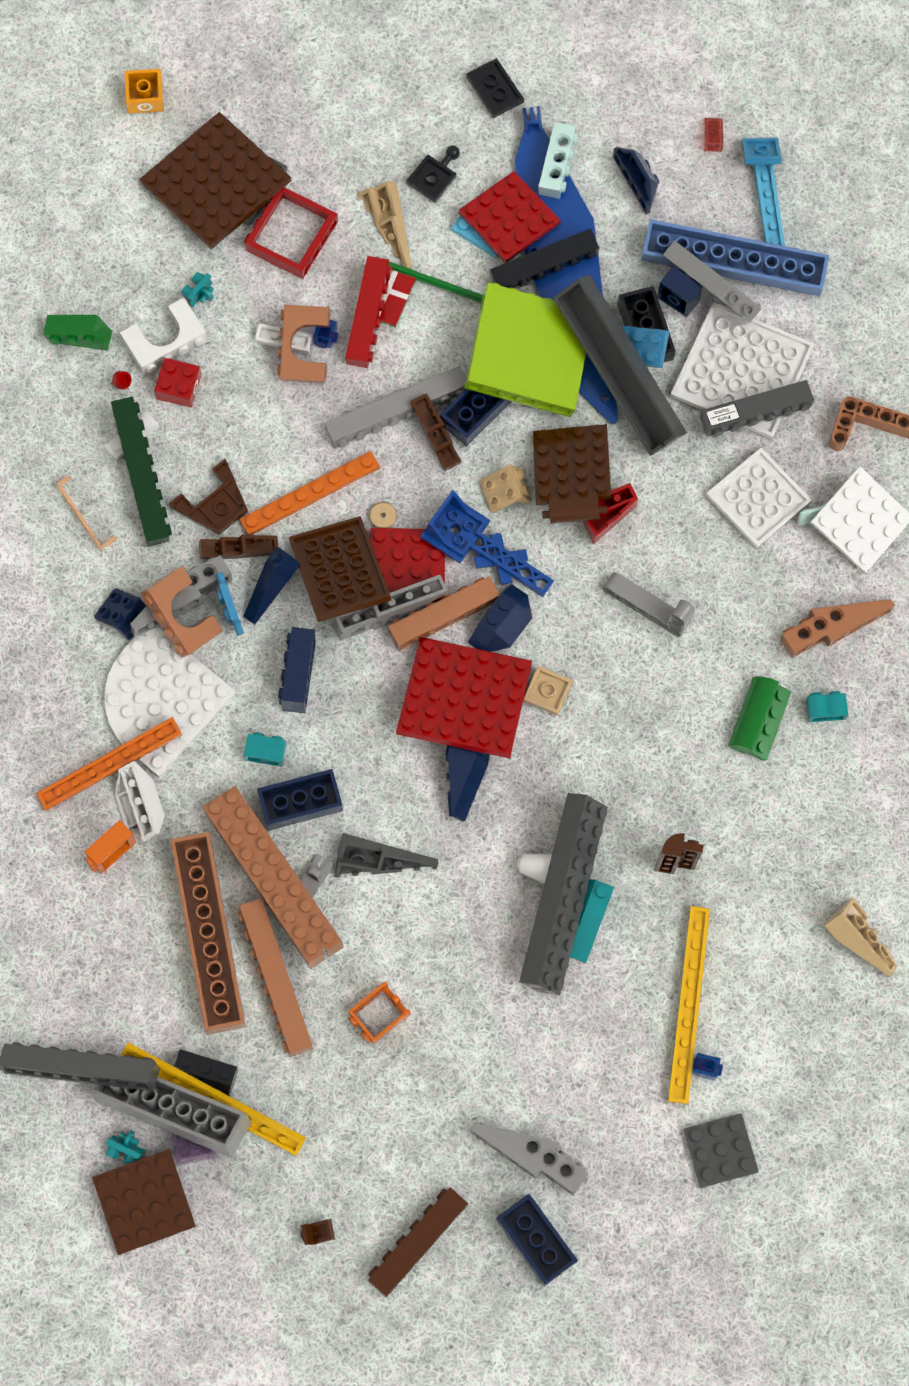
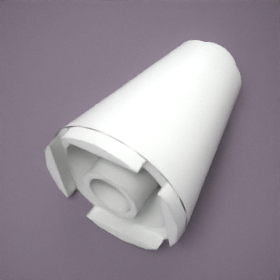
M523 854L522 857L518 858L517 868L521 874L544 884L552 854Z

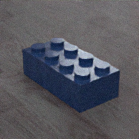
M465 389L440 414V418L444 423V428L467 447L512 401Z
M292 627L291 633L287 634L286 644H288V651L284 653L286 669H282L281 681L283 688H279L278 699L283 711L306 714L316 635L314 629Z
M333 769L257 789L268 831L343 811Z
M530 1193L496 1217L497 1223L544 1287L577 1263L578 1259Z

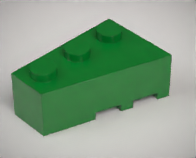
M47 315L43 335L50 343L55 345L63 344L108 351L112 330L98 315Z

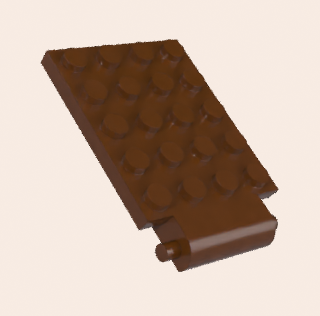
M607 424L533 431L536 506L549 504V511H542L543 519L550 518L551 524L600 519L601 513H607V506H599V500L612 499Z

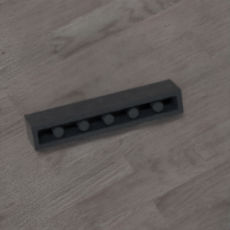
M590 228L490 269L489 275L492 282L498 283L500 286L507 288L524 287L531 280H541L548 273H558L565 266L570 265L572 267L579 264L580 260L585 258L590 260L596 257L600 248Z

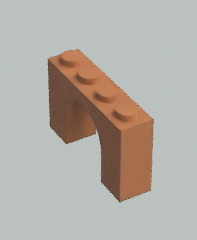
M284 305V309H281L283 328H280L279 338L282 339V346H279L278 349L281 365L277 367V376H280L282 381L326 383L327 364L304 362L297 359L292 351V340L294 335L305 327L330 328L331 309L329 307Z
M183 566L175 568L141 592L143 602L150 607L154 619L160 623L164 635L170 639L174 645L175 652L181 657L192 654L223 631L214 615L204 617L190 628L180 625L174 619L171 611L173 598L178 592L193 583Z

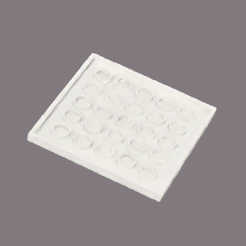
M713 302L670 397L704 410L797 383L815 344L756 319L748 323L732 309ZM783 415L769 422L764 420L752 427L747 425L743 428L773 439Z

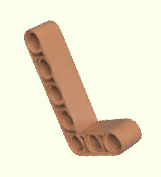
M846 397L839 409L829 440V446L834 451L843 450L854 421L909 439V415L855 397ZM845 406H850L853 410H848ZM863 412H869L870 416L865 415ZM881 417L887 418L888 421H883ZM840 422H845L848 426H842ZM898 423H903L906 427H901ZM835 438L841 439L842 442H837Z

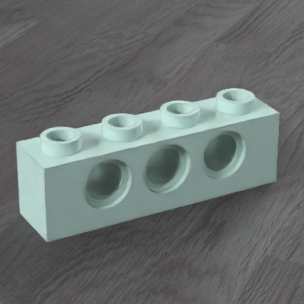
M554 122L539 183V195L560 199L561 193H565L567 182H564L565 176L569 177L571 166L568 164L569 160H573L575 150L572 149L573 144H577L578 141L576 126ZM565 143V144H567V145H566V146H560L559 144ZM561 159V160H563V161H562V162H556L555 160ZM553 175L559 176L556 179L552 178Z

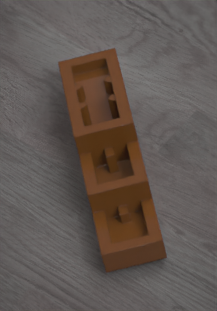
M427 393L411 400L410 403L444 471L460 464L461 459L454 449L453 442L444 428V423Z
M241 535L240 537H220V539H200V559L216 558L220 555L223 559L269 556L278 546V538L275 535Z

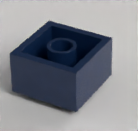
M672 266L659 284L657 297L687 318L698 304L703 286L696 280L688 277L683 270Z

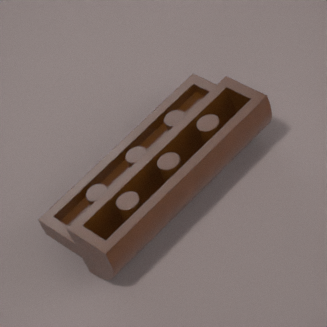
M684 833L672 835L663 845L655 865V871L674 874L677 867L694 870L703 852V844H699V841L687 840L685 842Z

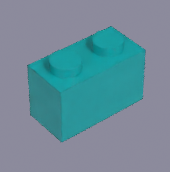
M258 732L248 734L243 755L244 760L283 767L287 747L286 740H283L280 736L265 737L264 734Z

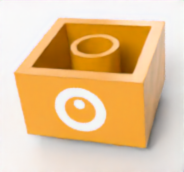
M161 69L125 71L128 114L164 112Z

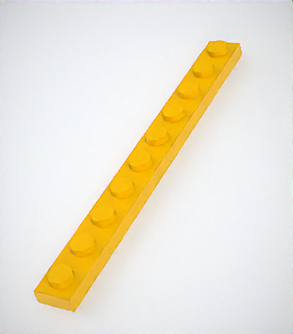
M690 906L668 1095V1102L688 1105L710 915L709 908Z
M129 1042L120 1056L130 1055L138 1059H143L144 1057L153 1059L160 1068L159 1078L246 1113L251 1121V1125L248 1128L249 1131L297 1156L306 1139L303 1135Z

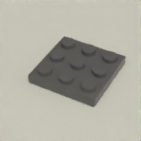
M742 1113L683 1129L700 1188L759 1172Z

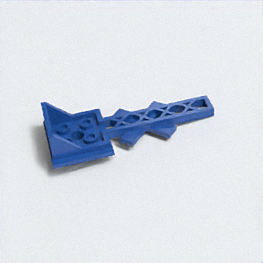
M452 490L430 520L420 538L459 564L468 552L472 550L479 555L474 557L476 569L496 566L501 585L512 584L513 577L541 597H544L554 580L526 562L528 561L526 549L509 551L504 547L501 533L490 534L489 537L484 535L483 531L491 520L465 504L457 493ZM451 528H458L460 532L453 533ZM478 538L482 540V546L474 545ZM490 549L493 550V554H489ZM520 570L529 571L530 577L521 576ZM542 580L547 585L542 590L537 586L536 581Z

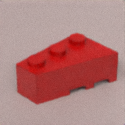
M631 483L612 490V499L599 500V506H607V513H601L600 519L582 521L593 544L636 508L638 497Z

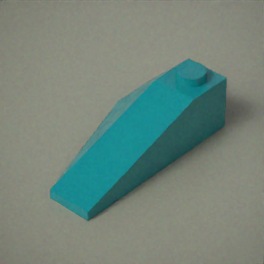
M594 879L589 880L588 891L585 895L583 910L580 915L570 958L583 963L587 962L614 886Z

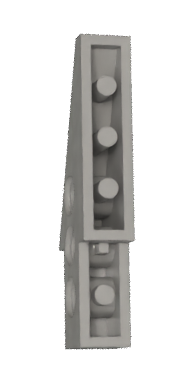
M675 240L663 254L664 257L683 270L692 279L696 280L748 323H751L762 309Z
M221 555L208 559L206 563L200 566H193L187 572L192 582L196 584L188 585L173 598L171 611L174 618L201 605L202 596L219 588L216 574L223 572L226 583L232 582V573ZM208 573L212 574V576L207 577L205 575ZM146 606L131 623V632L135 638L160 626V623L154 619L153 612L149 606Z
M437 575L391 592L392 601L334 617L333 625L341 641L373 628L374 630L379 629L444 596L448 590L441 575Z
M474 1123L470 1129L473 1135L535 1179L541 1172L573 1196L588 1175L585 1172L587 1169L578 1162L574 1164L569 1160L570 1156L561 1150L559 1152L556 1151L560 1144L558 1142ZM535 1143L538 1150L531 1153L527 1150V1145ZM545 1155H552L554 1163L551 1165L546 1164L543 1157ZM563 1166L569 1167L571 1170V1174L567 1177L562 1176L560 1173V1168Z

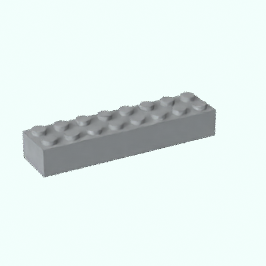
M159 1077L157 1078L154 1091L92 1084L88 1091L94 1100L230 1158H233L251 1125V1121L246 1113Z

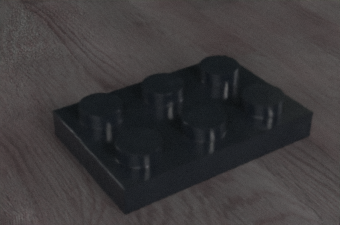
M497 58L466 73V78L493 118L524 103L523 96Z

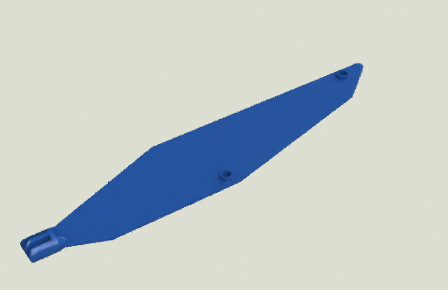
M537 106L538 120L534 119L533 107H529L530 121H527L526 108H523L524 132L515 158L516 174L561 220L559 226L525 249V255L590 228L596 239L594 218L570 175L569 177L565 176L564 182H567L565 193H561L560 199L539 195V183L550 139L542 127L540 106ZM557 175L552 176V178L554 179L559 177ZM598 253L596 257L587 260V258L580 260V263L575 266H565L558 273H548L541 280L534 279L540 297L551 298L553 301V297L578 278L587 275L592 277L603 295ZM586 353L579 393L611 424H616L618 422L616 400Z

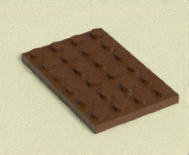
M361 516L289 537L294 556L301 564L299 570L317 622L392 601Z

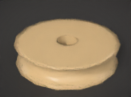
M377 503L370 509V521L376 527L388 528L395 523L397 511L390 503Z

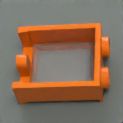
M385 981L348 1011L350 1015L348 1020L355 1028L359 1026L363 1031L361 1036L367 1043L371 1041L374 1045L409 1017L411 1011L403 1006L400 998L396 994L394 995Z

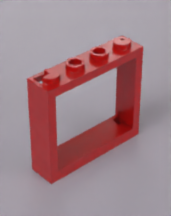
M284 187L271 198L269 205H265L263 208V215L255 221L251 234L248 233L245 237V248L247 252L304 279L337 225L338 213ZM283 198L326 219L299 264L255 243Z

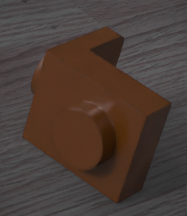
M331 1219L301 1225V1238L305 1245H316L335 1240Z

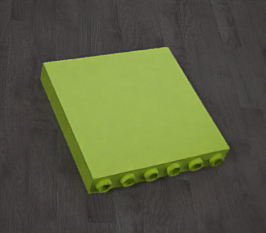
M488 282L483 291L464 388L571 417L576 410L586 351L558 305L551 298L538 297L533 293H524L515 288L500 286L498 283Z

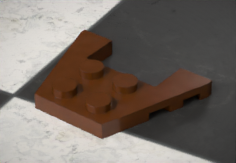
M226 459L212 469V472L221 480L223 485L194 507L182 493L169 503L171 509L218 535L248 512Z

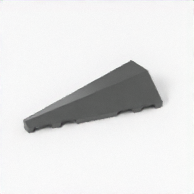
M343 833L338 847L334 877H340L341 874L352 873V876H358L359 872H371V874L402 872V869L413 868L414 871H419L420 867L429 866L437 869L438 859Z

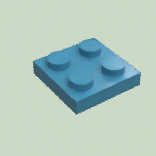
M742 138L745 164H781L782 157L778 138Z

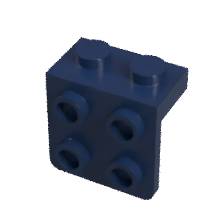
M116 588L110 593L94 617L97 621L115 628L125 639L130 640L133 636L131 623L147 605L139 597Z

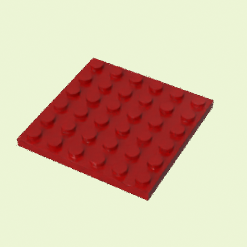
M420 637L396 734L510 759L532 660Z

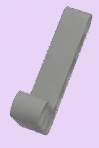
M615 572L611 574L602 588L608 595L677 637L682 636L690 624L695 611V607L691 603L682 599L674 608Z

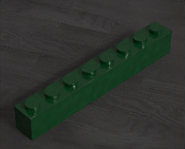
M133 396L111 401L147 547L170 542L169 536L172 535L170 524L166 525L165 518H167L165 506L161 507L160 500H163L161 489L156 488L155 483H158L156 471L152 472L151 465H154L152 454L147 453L146 448H149L147 436L143 437L142 431L145 430L143 419L139 420L137 413H140L139 404L134 402Z

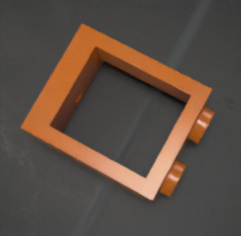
M119 820L84 851L87 856L85 860L88 862L89 867L94 872L97 870L101 874L105 872L137 843L133 833Z

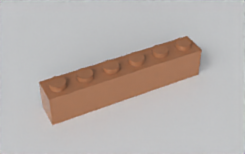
M490 576L487 578L481 577L470 586L465 585L459 588L456 593L443 596L436 603H428L424 606V609L418 612L417 610L410 612L402 620L396 619L392 621L390 626H388V632L400 651L420 641V637L426 638L493 605L500 594Z

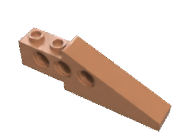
M891 599L814 608L810 610L809 618L806 617L801 620L798 626L786 628L780 640L790 656L794 658L822 641H825L828 647L890 613L895 604ZM830 615H836L839 620H832ZM814 624H820L823 629H816ZM798 633H804L807 638H800Z

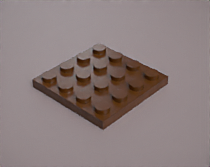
M170 1149L92 1177L118 1255L196 1227Z

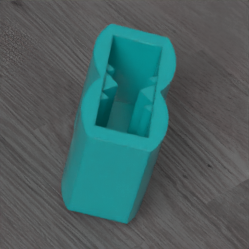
M831 691L828 695L814 692L805 700L808 722L845 720L849 716L846 694L840 693V691Z

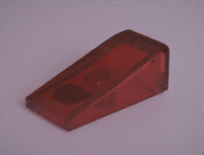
M705 118L704 151L722 152L723 119Z

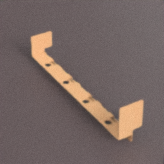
M65 476L57 483L59 491L98 548L102 550L110 546L118 537H111L103 545L97 540L96 535L90 526L86 524L85 519L61 484H65L71 479V477Z

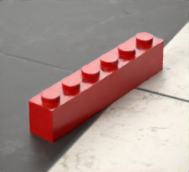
M367 256L345 357L347 365L368 368L369 362H373L374 352H372V347L377 344L378 335L375 333L376 329L380 328L381 317L379 315L380 311H384L385 300H383V296L387 294L389 283H386L387 277H391L392 266L389 264V259Z

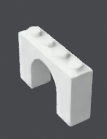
M185 298L168 306L169 314L179 328L178 337L171 344L166 346L152 345L145 339L136 324L120 332L121 340L143 375L147 372H154L158 366L162 365L164 358L173 359L178 355H185L189 349L201 346L207 340L206 331Z

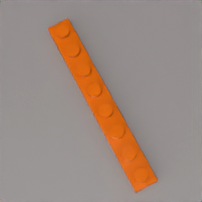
M369 451L240 518V523L247 535H253L380 469V465L372 452Z
M171 717L36 794L44 809L48 811L116 773L118 769L141 759L183 734L175 719Z

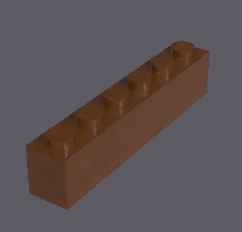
M451 1187L448 1190L444 1188L437 1195L438 1201L434 1205L430 1203L423 1211L425 1216L420 1221L416 1219L409 1227L410 1233L407 1236L403 1234L397 1240L395 1250L393 1252L389 1250L382 1257L384 1262L380 1267L374 1266L368 1273L370 1276L368 1282L386 1298L468 1206V1203Z

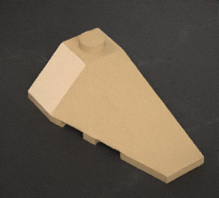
M852 897L830 916L825 927L829 934L834 936L838 942L887 976H891L897 964L886 946L879 944L878 932L875 928L871 930L866 922V919L869 917Z

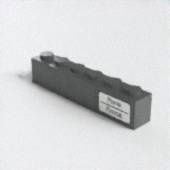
M807 380L701 410L700 420L706 436L717 437L726 431L734 432L741 427L747 425L752 427L764 420L766 422L772 421L781 415L784 417L789 416L798 410L806 411L812 407L814 397Z

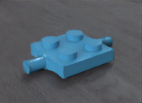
M223 572L215 575L219 584L217 597L220 605L224 604L225 606L223 609L225 620L230 622L231 626H234L237 636L242 635L244 631L230 595L228 583L225 581Z

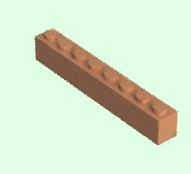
M262 898L239 905L241 911L237 913L240 922H245L247 930H244L247 942H252L253 948L250 951L253 960H258L259 967H256L259 978L264 977L266 985L263 986L266 997L270 996L272 1004H269L272 1016L277 1015L279 1022L275 1023L278 1034L283 1033L285 1041L282 1042L285 1053L289 1052L292 1057L312 1050L313 1045Z

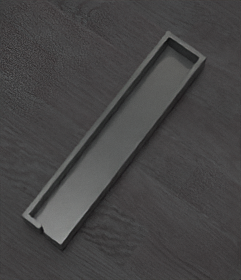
M587 275L578 278L553 297L649 455L651 456L662 451L687 434V431L592 277Z
M567 794L519 980L520 983L542 993L560 995L564 986L565 974L569 966V959L574 946L585 895L588 891V884L593 871L604 820L607 816L608 807L585 794Z

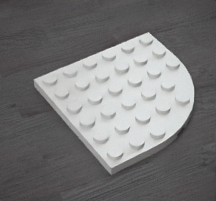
M156 627L136 638L134 637L113 663L105 687V709L110 726L122 745L171 717L175 719L183 735L139 759L143 765L160 778L232 699L236 691L193 655L190 654L185 657L178 655L170 639L164 635L159 627Z

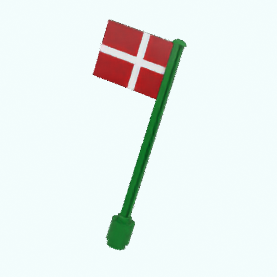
M389 262L390 266H392L391 277H387L386 283H389L387 294L383 296L385 306L384 311H380L379 317H381V323L396 328L416 280L480 303L483 295Z

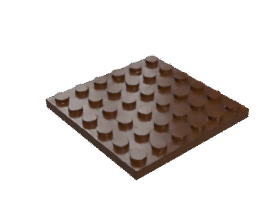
M218 112L142 176L139 181L212 250L287 186L292 179L222 113Z

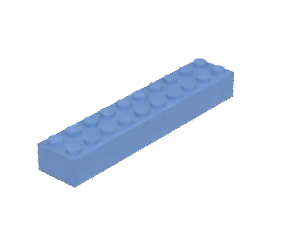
M652 219L649 220L642 261L678 268L663 256L675 240L722 277L816 296L821 295L829 255Z

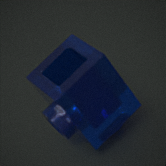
M330 320V328L316 327L313 335L314 344L323 349L327 347L332 348L333 343H337L339 336L337 321Z
M697 1053L692 1075L715 1081L717 1076H721L723 1064H720L721 1058Z

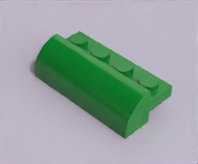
M762 676L753 677L728 746L743 754L748 753L762 761H766L792 691L780 686L779 682L774 679Z

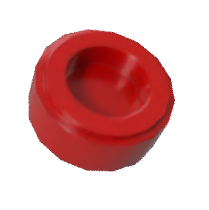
M117 371L113 375L111 384L118 389H127L131 384V376L126 371Z

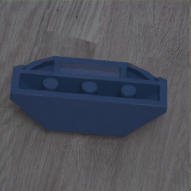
M614 148L613 159L646 215L649 214L659 184L657 175L652 173L648 160H644L642 154L632 149Z
M513 584L500 594L480 620L468 643L476 649L489 652L510 648L532 620L528 595Z

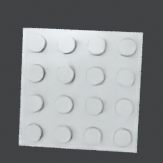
M762 448L757 450L706 493V497L756 549L812 502V499Z
M857 467L810 523L863 573H866L909 524V512L861 467Z

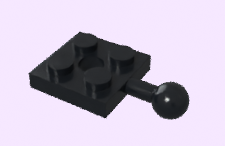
M454 145L449 146L446 149V156L441 162L427 154L408 177L406 184L436 203L457 177V173L446 166L451 160L459 157V148ZM432 175L435 176L437 179L433 182H430L427 180V177Z

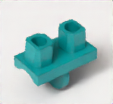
M196 272L192 277V282L196 284V287L193 289L185 285L182 289V296L188 300V305L194 307L198 300L204 303L205 300L212 301L214 299L211 294L214 288L211 287L212 281L210 278L212 276L206 273L203 275Z
M132 1130L128 1135L123 1132L120 1133L119 1137L112 1135L106 1142V1145H108L106 1155L116 1159L121 1151L126 1154L123 1161L124 1164L139 1160L146 1150L138 1147L140 1140L134 1138L135 1132Z

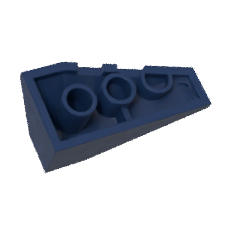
M278 546L266 560L244 613V617L254 625L301 565Z
M447 745L445 759L449 762V773L446 774L447 779H450V790L448 792L450 817L460 821L466 820L487 769L490 754Z

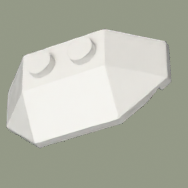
M133 761L118 769L119 777L116 783L115 798L124 825L135 837L145 841L160 832L165 814L153 779Z

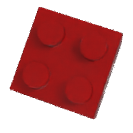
M164 358L154 389L156 399L192 408L202 376L200 366Z

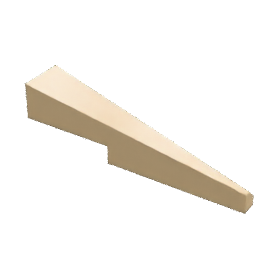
M387 181L375 188H368L357 194L358 198L363 199L367 205L365 207L366 211L371 212L375 218L374 224L386 243L391 244L395 250L394 256L396 258L399 257L404 265L403 267L412 268L396 181Z

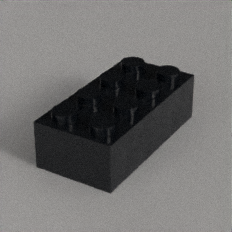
M654 286L618 296L617 306L624 326L669 331ZM670 332L664 362L674 360L676 352Z

